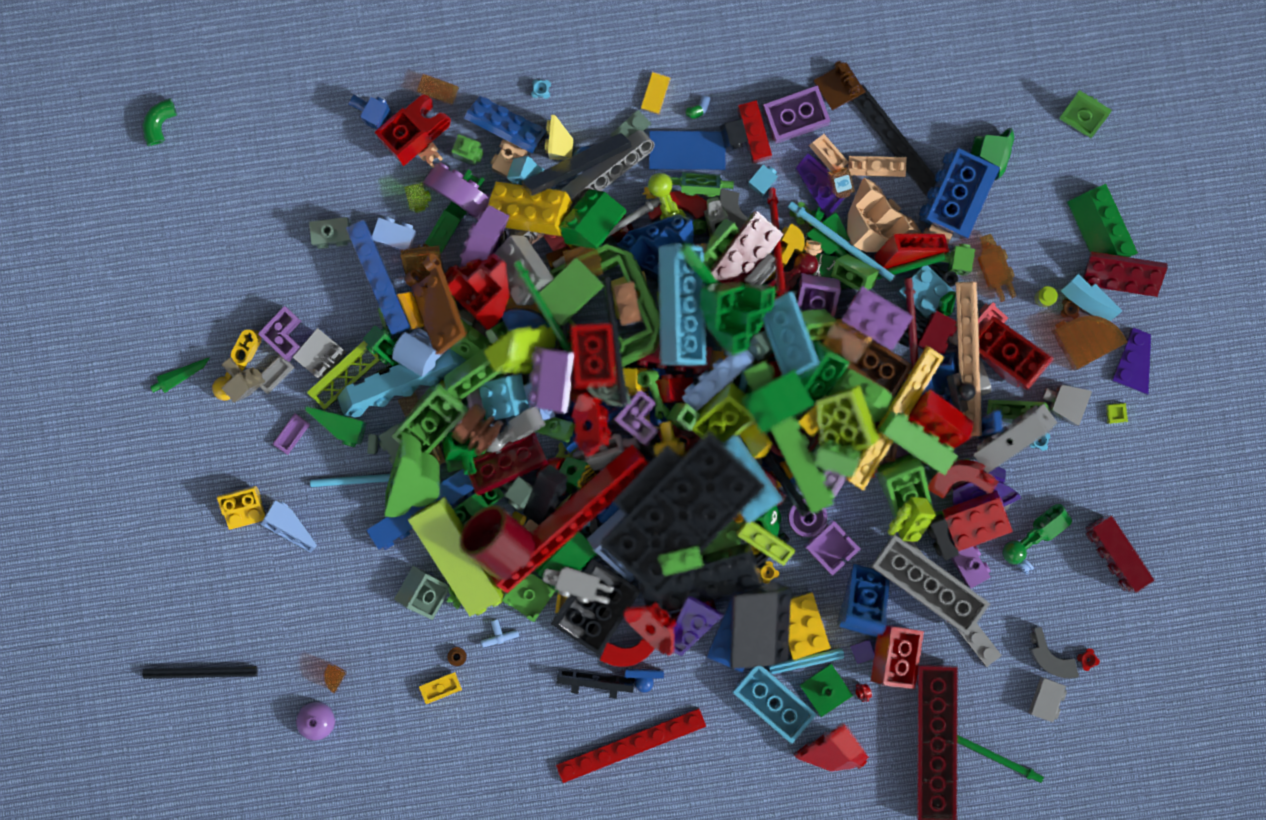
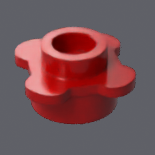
M1088 648L1085 653L1077 655V660L1083 665L1082 669L1084 671H1089L1090 668L1100 663L1099 658L1096 657L1094 650Z
M866 683L856 684L855 693L857 698L862 702H869V699L872 698L869 685Z

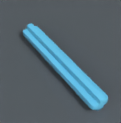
M842 648L795 660L789 659L775 665H769V670L771 674L843 659L844 651Z

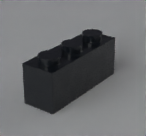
M551 464L540 471L523 514L538 525L543 523L554 513L560 504V496L567 488L565 484L568 477Z

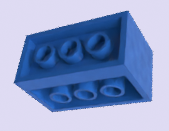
M957 148L945 154L942 161L944 166L942 170H938L934 179L936 180L935 186L929 189L927 194L929 199L926 205H923L919 211L921 216L919 221L946 230L958 239H966L970 236L1000 167Z

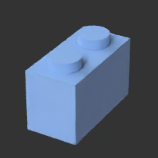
M384 216V219L378 218L372 235L374 242L410 253L416 235L413 226L402 222V225L396 224L394 219Z

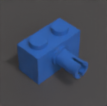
M354 94L349 101L350 106L362 111L360 118L364 124L376 130L388 121L392 113L387 101L380 97L376 99L370 97L367 102Z

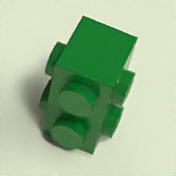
M374 325L362 339L368 344L366 348L373 354L376 352L380 354L378 359L385 365L388 363L393 367L399 365L400 363L393 359V351L398 339L394 338L392 340L390 338L392 334L384 327L380 330Z

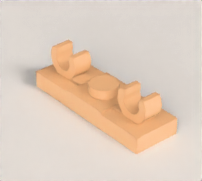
M849 156L848 175L906 177V157Z

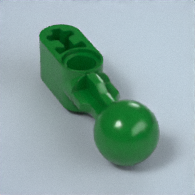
M1062 504L1053 505L1035 519L1033 529L1027 533L1024 539L1007 542L1002 550L1004 560L1012 565L1022 563L1026 559L1028 548L1032 545H1037L1042 540H1052L1069 527L1072 523V518Z

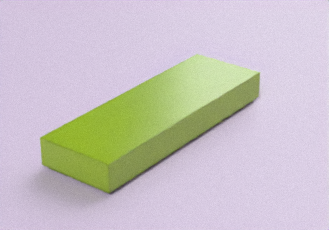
M745 521L736 533L737 536L783 566L795 552L794 548L755 522L748 523Z

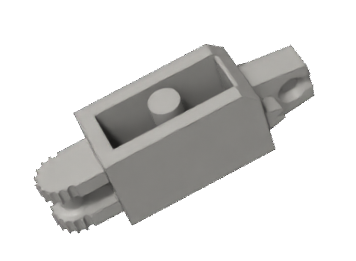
M568 567L561 571L546 569L543 581L555 586L559 590L558 594L567 597L573 594L578 596L577 600L586 603L594 599L608 604L609 599L595 595L596 589L600 588L606 592H612L613 590L612 587L600 584L599 577Z

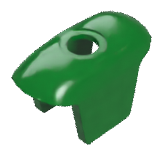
M1011 127L1005 129L999 136L984 135L975 136L970 154L1000 167L994 181L1004 175L1010 159L1015 139L1014 131Z

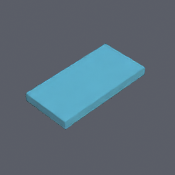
M788 292L774 300V307L770 312H766L762 319L783 376L793 370L798 375L819 364L794 294Z

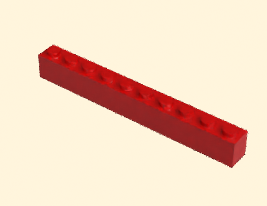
M631 444L533 530L531 535L532 540L535 542V547L529 562L525 567L521 565L520 568L512 573V577L509 579L497 580L492 577L496 586L509 593L613 502L620 492L649 464L645 455Z

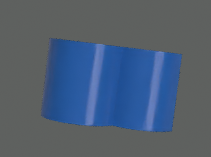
M853 564L839 613L838 627L873 637L882 634L886 625L890 580L875 569Z

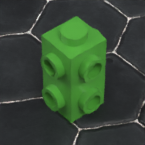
M824 440L822 446L817 447L814 457L817 458L816 466L821 467L823 470H832L845 477H854L862 452L852 447L838 445L834 441Z

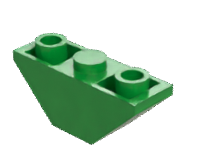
M499 487L479 496L475 493L453 510L462 525L465 526L478 511L496 504L505 495Z

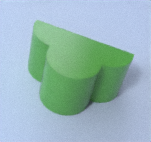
M440 384L432 385L393 433L392 438L400 443L402 433L410 434L419 440L421 452L429 454L466 415L469 408Z
M402 433L386 487L384 516L386 517L402 516L410 510L411 506H428L434 503L439 496V462L434 456L421 452L419 440L407 433Z
M912 453L895 459V462L889 461L877 467L878 473L876 475L894 519L897 517L898 510L905 503H908L911 497L927 498L933 509L923 465L918 457H914Z

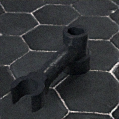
M935 263L928 265L949 287H954L956 282H958L959 278L955 272H945ZM947 278H951L952 283H948Z

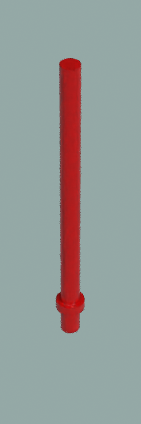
M769 188L767 203L770 206L771 224L780 231L777 209L779 199L776 196V189ZM780 239L774 247L779 297L786 294Z

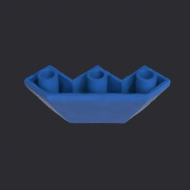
M678 214L629 231L617 246L621 250L632 253L636 257L641 271H644L646 275L660 284L659 247L674 244L685 245L687 243L690 246H694L693 222L691 219Z

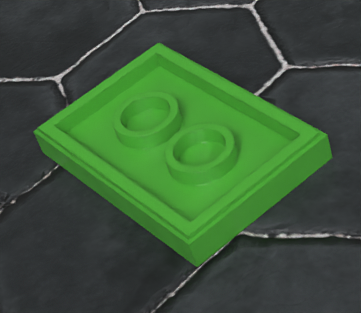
M576 258L540 292V295L554 319L562 326L604 285Z

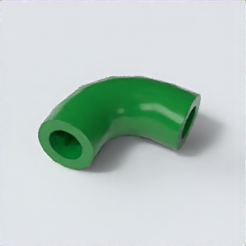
M171 98L153 105L144 117L142 128L148 147L165 141L161 128L165 120L177 116V111Z

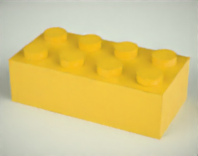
M496 181L488 206L490 205L509 215L505 228L562 236L559 225L569 214L572 201L566 191L546 189L531 196L523 185Z

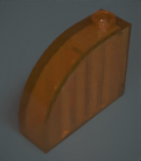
M1082 316L1067 323L1063 320L1055 325L1056 329L1052 330L1073 371L1128 343L1121 330L1115 324L1098 316Z

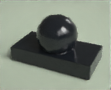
M961 373L947 376L953 407L960 412L968 411L967 401L972 400L976 394L974 385L969 382H962Z

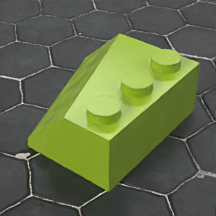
M545 325L539 326L534 330H531V328L512 330L484 352L495 372L527 375L533 371L534 363L532 357L536 347L555 348L557 337L551 327L546 328Z
M859 385L840 390L817 401L820 446H822L825 440L834 441L838 445L860 450L873 446L879 440Z

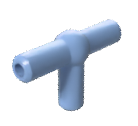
M496 619L491 621L495 636L480 642L484 648L494 644H502L504 641L519 637L517 630L502 634L499 621Z

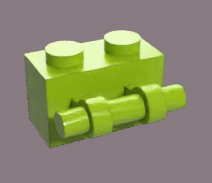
M911 497L908 503H905L898 510L897 517L890 522L887 533L893 536L898 532L901 540L918 542L936 516L928 499Z

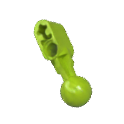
M655 173L648 181V189L652 195L660 199L661 220L678 214L686 217L683 210L677 208L676 203L672 201L669 194L672 190L671 178L665 173Z

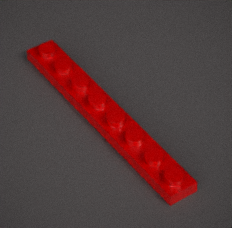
M700 708L556 764L562 782L565 783L707 726Z

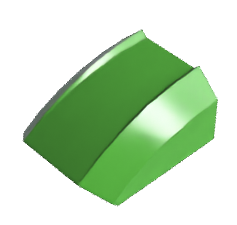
M726 218L712 235L704 252V262L710 269L739 231L738 227Z

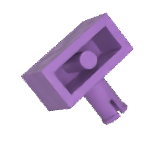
M976 545L959 551L960 555L951 558L969 589L991 578L989 575L991 570L986 562L982 563L979 557L981 553Z

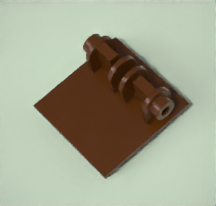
M836 62L834 69L813 80L816 86L818 85L819 91L832 111L865 93V90L847 62Z

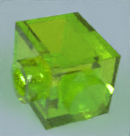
M423 182L404 187L411 212L421 213L430 207L429 202L432 201L430 191L425 190Z

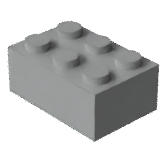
M510 235L495 252L506 264L509 293L517 305H532L535 300L523 280L517 276L519 273L514 267V263L520 260L525 270L528 269V275L539 293L554 280L525 236Z

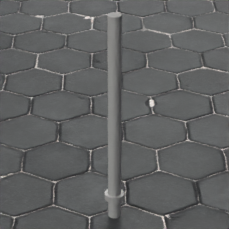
M659 197L650 202H645L644 206L620 220L607 237L647 212L651 213L654 211V208L661 204ZM578 246L554 261L552 265L554 268H557L590 248Z

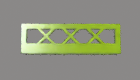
M365 341L358 345L307 392L324 410L338 399L337 397L346 386L357 382L380 361L377 353H371L375 359L370 364L362 363V357L368 351L366 348L368 344ZM352 365H359V374L356 376H348V368ZM337 378H345V386L342 389H334V381ZM323 391H331V399L324 404L318 395Z

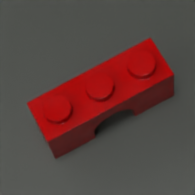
M757 100L738 105L737 110L740 119H743L752 164L771 159L772 152Z

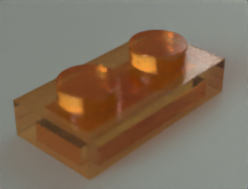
M423 73L417 93L428 95L433 99L453 106L459 86Z

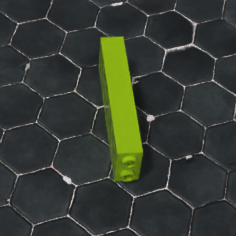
M445 496L415 512L408 519L469 617L474 614L477 616L481 615L487 610V607L491 605L495 607L502 603V598L506 594L505 591L496 586L490 574L461 551L460 537L464 526Z

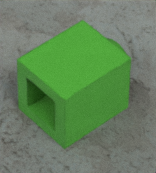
M676 403L666 419L671 421L680 430L691 431L700 414L687 404Z

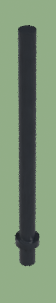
M604 277L603 284L608 320L612 330L613 355L618 386L616 393H619L620 405L628 404L626 394L628 387L625 386L611 278Z

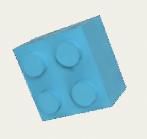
M928 265L923 266L912 277L913 289H915V312L927 318L938 307L940 298L949 291H954ZM904 285L897 294L906 302Z
M521 374L489 381L479 387L483 409L486 410V420L491 416L495 417L494 420L519 415L529 409Z

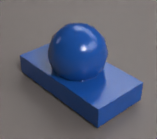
M626 669L625 678H636V689L639 692L647 693L653 688L654 681L652 678L664 679V671L657 669Z

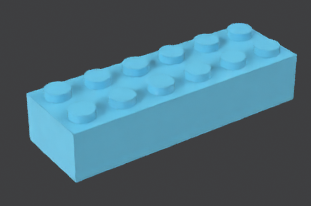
M681 245L659 247L661 364L683 366L706 364L705 319L700 308L701 287H704V282L680 253ZM691 246L704 263L703 247Z

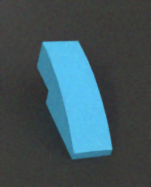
M1079 274L1061 290L1077 306L1107 322H1110L1122 312L1096 284L1091 287Z

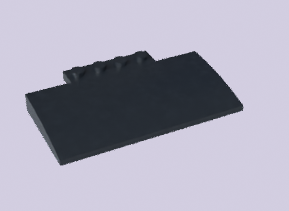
M710 430L682 458L669 445H666L613 500L626 515L601 540L600 545L658 597L683 572L664 575L659 556L697 545L701 553L766 487V484Z

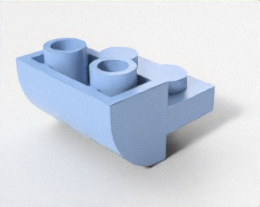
M420 328L413 330L410 334L405 332L396 343L393 351V359L421 377L433 369L435 361L443 355L435 354L428 333Z

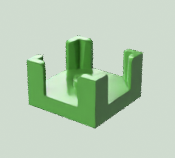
M530 573L507 593L502 601L524 614L532 622H535L556 590L533 573Z

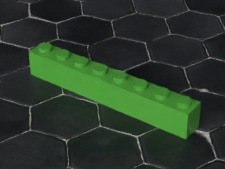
M765 362L743 372L753 393L774 382L772 375L775 373L771 365H766ZM791 417L771 428V431L813 514L834 504L832 499L835 496L830 487L826 488L824 484L826 478L822 470L818 471L816 468L817 459L814 457L813 452L809 453L806 447L809 443L805 435L801 436L798 431L800 424L797 418Z

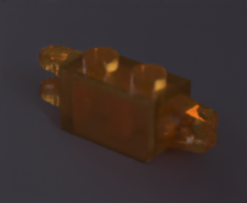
M991 234L980 237L982 252L977 259L989 291L995 289L999 301L1003 302L1005 301V296L1001 286L1006 285L1011 298H1015L1016 293L1012 284L1015 275L1012 267H1008L1006 250L1002 249L1001 245L997 246Z

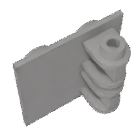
M317 328L295 353L293 358L321 380L334 368L346 351Z

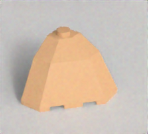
M865 177L863 178L848 212L847 234L851 240L850 244L864 252H878L893 234L922 233L911 217H907L899 212L902 208L891 198L889 200L886 199L882 189L877 184Z

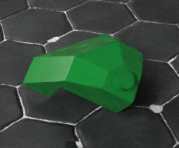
M737 282L714 283L701 287L700 308L706 325L730 355H736L748 349L750 345L748 342L751 336L757 334L764 323L762 320L764 315L774 307L775 287Z

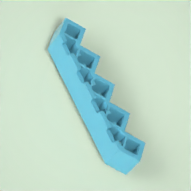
M449 348L435 361V367L423 377L399 364L389 368L390 372L380 376L377 373L365 378L364 383L356 386L352 383L346 386L337 397L343 416L360 417L368 406L385 407L394 395L408 397L414 393L419 385L436 386L444 375H447L467 360Z

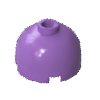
M322 702L308 703L297 714V729L306 739L313 741L324 739L330 735L335 726V717L332 709Z

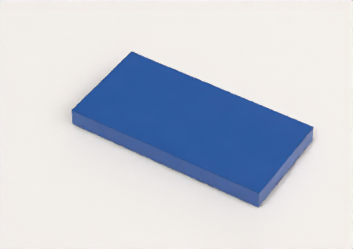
M649 132V138L654 142V149L649 153V170H726V148L721 132Z

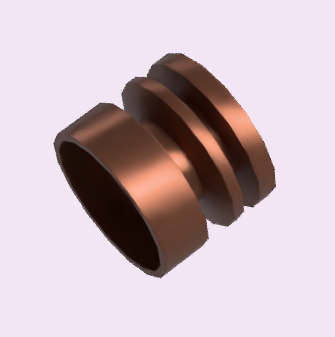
M474 404L460 421L452 437L461 444L471 439L468 449L472 450L477 444L478 447L475 450V454L479 456L497 438L503 423L498 420L491 426L495 417L491 416L484 421L483 418L486 410Z

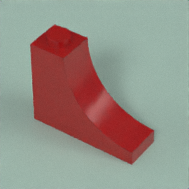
M893 234L874 257L879 265L888 269L941 253L946 255L949 252L945 234Z

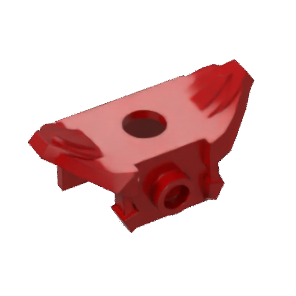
M586 393L579 394L572 418L575 419V433L577 435V438L574 440L578 448L586 456H591L599 449L601 444L610 445L611 433L607 426L609 415L605 407L596 404L592 397ZM587 420H590L593 424L592 429L587 431Z
M657 603L652 604L650 607L627 608L623 612L629 625L656 650L667 656L674 652L673 628L676 625V621L669 617V614L662 610Z

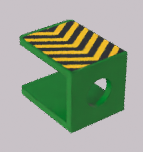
M566 457L559 470L568 477L565 485L567 486L566 491L569 494L572 493L575 485L580 490L597 475L587 462L571 457Z

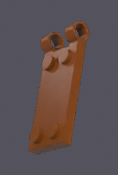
M430 254L423 260L424 267L430 271L427 277L422 280V276L418 271L411 270L404 276V279L412 288L435 354L441 355L463 338L466 332L444 276L441 261L436 255Z

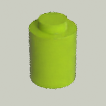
M1050 286L1038 290L1034 296L1035 303L1043 308L1054 304L1058 298L1057 291Z

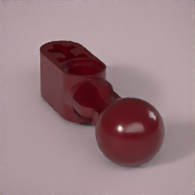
M803 252L795 258L794 268L790 272H784L786 294L797 285V280L801 277L802 273L813 275L817 271L818 259L816 256ZM774 279L768 286H777V279ZM775 290V298H774V300H776L777 298H779V296H778V291H776V290Z

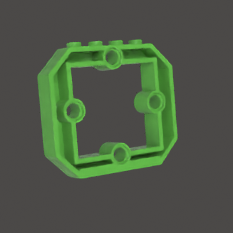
M608 244L578 257L581 263L597 279L598 274L620 264L627 283L633 282L635 291H640V297L637 301L648 330L626 340L619 337L622 365L625 366L655 352L661 339L660 313L636 257L630 252ZM572 261L552 269L550 273L555 279ZM569 319L567 321L570 324V329L572 326H577L573 320ZM568 331V342L570 344V336Z

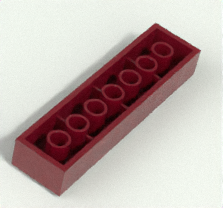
M919 665L918 820H957L958 665Z

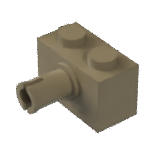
M232 358L227 359L222 364V367L232 377L222 389L234 403L250 396L265 382L262 374L254 367L241 370Z

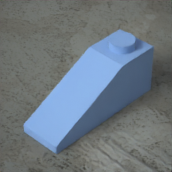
M274 501L260 525L311 553L317 545L294 512L288 508L287 504L281 501Z

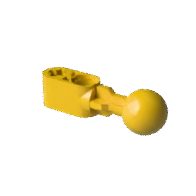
M244 330L231 351L232 360L241 370H244L247 363L252 360L262 341L258 330ZM241 350L245 352V358L243 360L239 358V352ZM226 372L225 376L217 378L212 385L214 396L222 401L230 400L229 396L222 389L232 379L228 372Z

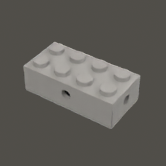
M1044 404L1039 407L1034 405L1023 416L1020 415L1008 426H1003L1002 431L984 439L976 447L978 450L973 455L978 462L986 465L984 470L986 473H989L1047 434L1057 424V421Z

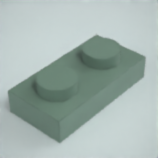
M638 109L610 136L613 137L622 133L628 138L636 131L641 130L644 132L651 125V122Z

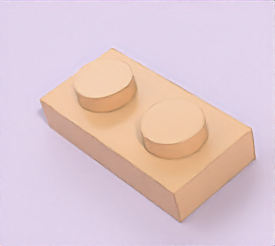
M825 134L809 145L833 174H836L849 163Z

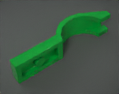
M468 169L463 179L467 182L469 180L479 185L478 190H480L485 179L475 177L471 174L472 171ZM451 201L443 211L425 244L443 253L467 212Z

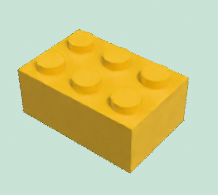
M812 592L791 598L788 648L793 660L830 649Z

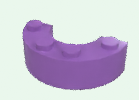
M441 162L434 164L435 167H432L422 182L424 185L448 198L476 219L481 211L485 212L491 197L490 194L487 193L485 195L478 190L479 185L471 180L467 182L462 179L463 175L455 169L451 172Z

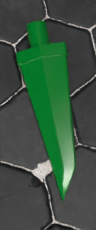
M210 357L157 376L158 382L150 386L152 392L154 393L160 389L164 393L168 392L203 369Z

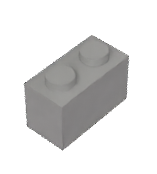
M1040 677L1028 713L1054 722V719H1058L1060 714V702L1064 701L1066 697V686Z

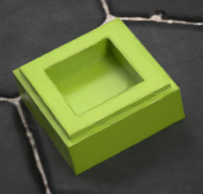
M1126 403L1106 405L1107 424L1128 422Z

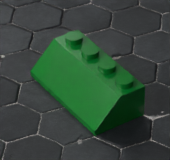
M1107 184L1092 189L1067 202L1090 253L1092 251L1124 257H1131L1138 253Z

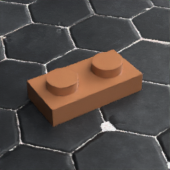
M630 282L614 286L621 324L626 325L642 321L634 283Z

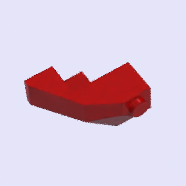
M492 254L486 260L476 259L467 262L466 266L460 268L458 266L451 267L444 276L452 296L486 329L489 330L495 326L503 316L509 298L505 262L496 254Z
M843 722L828 734L825 732L811 744L808 742L794 753L797 759L831 772L853 769L855 767L860 769L867 764L866 760L869 758Z

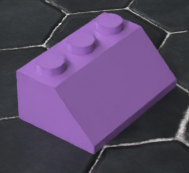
M536 347L532 357L534 367L530 375L532 385L531 391L528 394L529 405L539 409L566 413L573 354L558 348Z

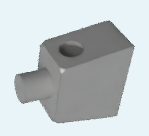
M1059 385L1056 392L1046 388L1042 399L1052 402L1050 412L1074 426H1079L1092 391Z

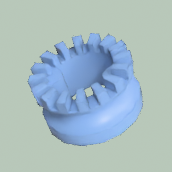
M1026 559L1016 565L1026 575L1029 574V570L1034 569Z

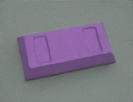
M294 413L273 442V445L289 455L310 426V423Z

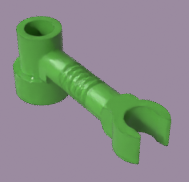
M645 370L638 374L637 381L642 387L649 386L656 403V418L658 420L663 418L661 412H663L666 418L670 411L663 404L656 381L659 379V374L656 370Z

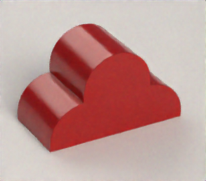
M992 316L978 333L979 357L987 362L1001 378L1014 387L1018 388L1020 386L1028 390L1053 361L1051 355L995 316Z

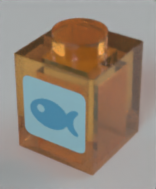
M847 167L828 172L832 192L836 197L846 198L850 196V193L855 192L850 170Z

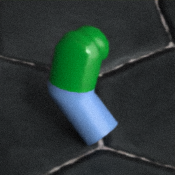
M702 95L699 105L686 109V116L691 119L703 116L706 113L710 98Z

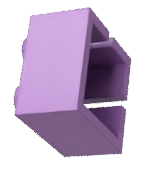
M830 520L825 529L820 534L813 536L804 547L833 576L845 564L840 559L843 557L849 561L860 548L849 536L845 535L846 533L835 521Z

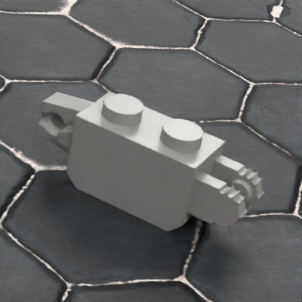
M615 434L611 435L609 446L601 444L599 449L591 456H586L580 450L573 453V458L587 462L595 471L605 468L631 444L639 450L641 448L637 438L623 439L621 435Z

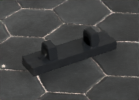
M558 668L556 683L572 685L571 693L574 694L579 693V686L610 690L609 698L617 699L618 691L633 693L635 678Z

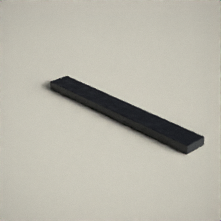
M862 84L861 86L865 93L851 100L894 157H906V172L927 198L929 189L935 186V175L864 84Z

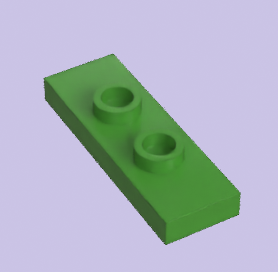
M554 417L543 420L545 425L535 431L536 433L568 443L575 429V424Z

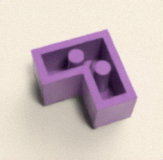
M286 306L258 333L288 362L291 361L295 353L301 348L289 336L301 323V320Z
M639 390L631 400V404L624 408L615 421L646 447L659 432L645 420L656 403Z

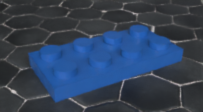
M482 96L478 97L464 117V119L530 153L534 152L547 133L546 129L540 125L534 124L523 116L517 115Z

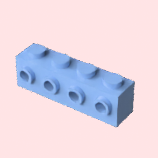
M748 349L736 355H730L727 352L728 357L724 361L720 358L713 364L714 370L710 373L707 371L698 378L700 382L696 386L692 383L684 391L686 395L682 399L695 411L699 410L755 359Z

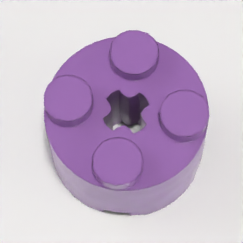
M793 504L788 512V524L797 535L803 537L816 536L827 525L828 516L826 508L813 514L810 511L809 514L812 515L810 517L812 521L804 522L805 517L800 515Z

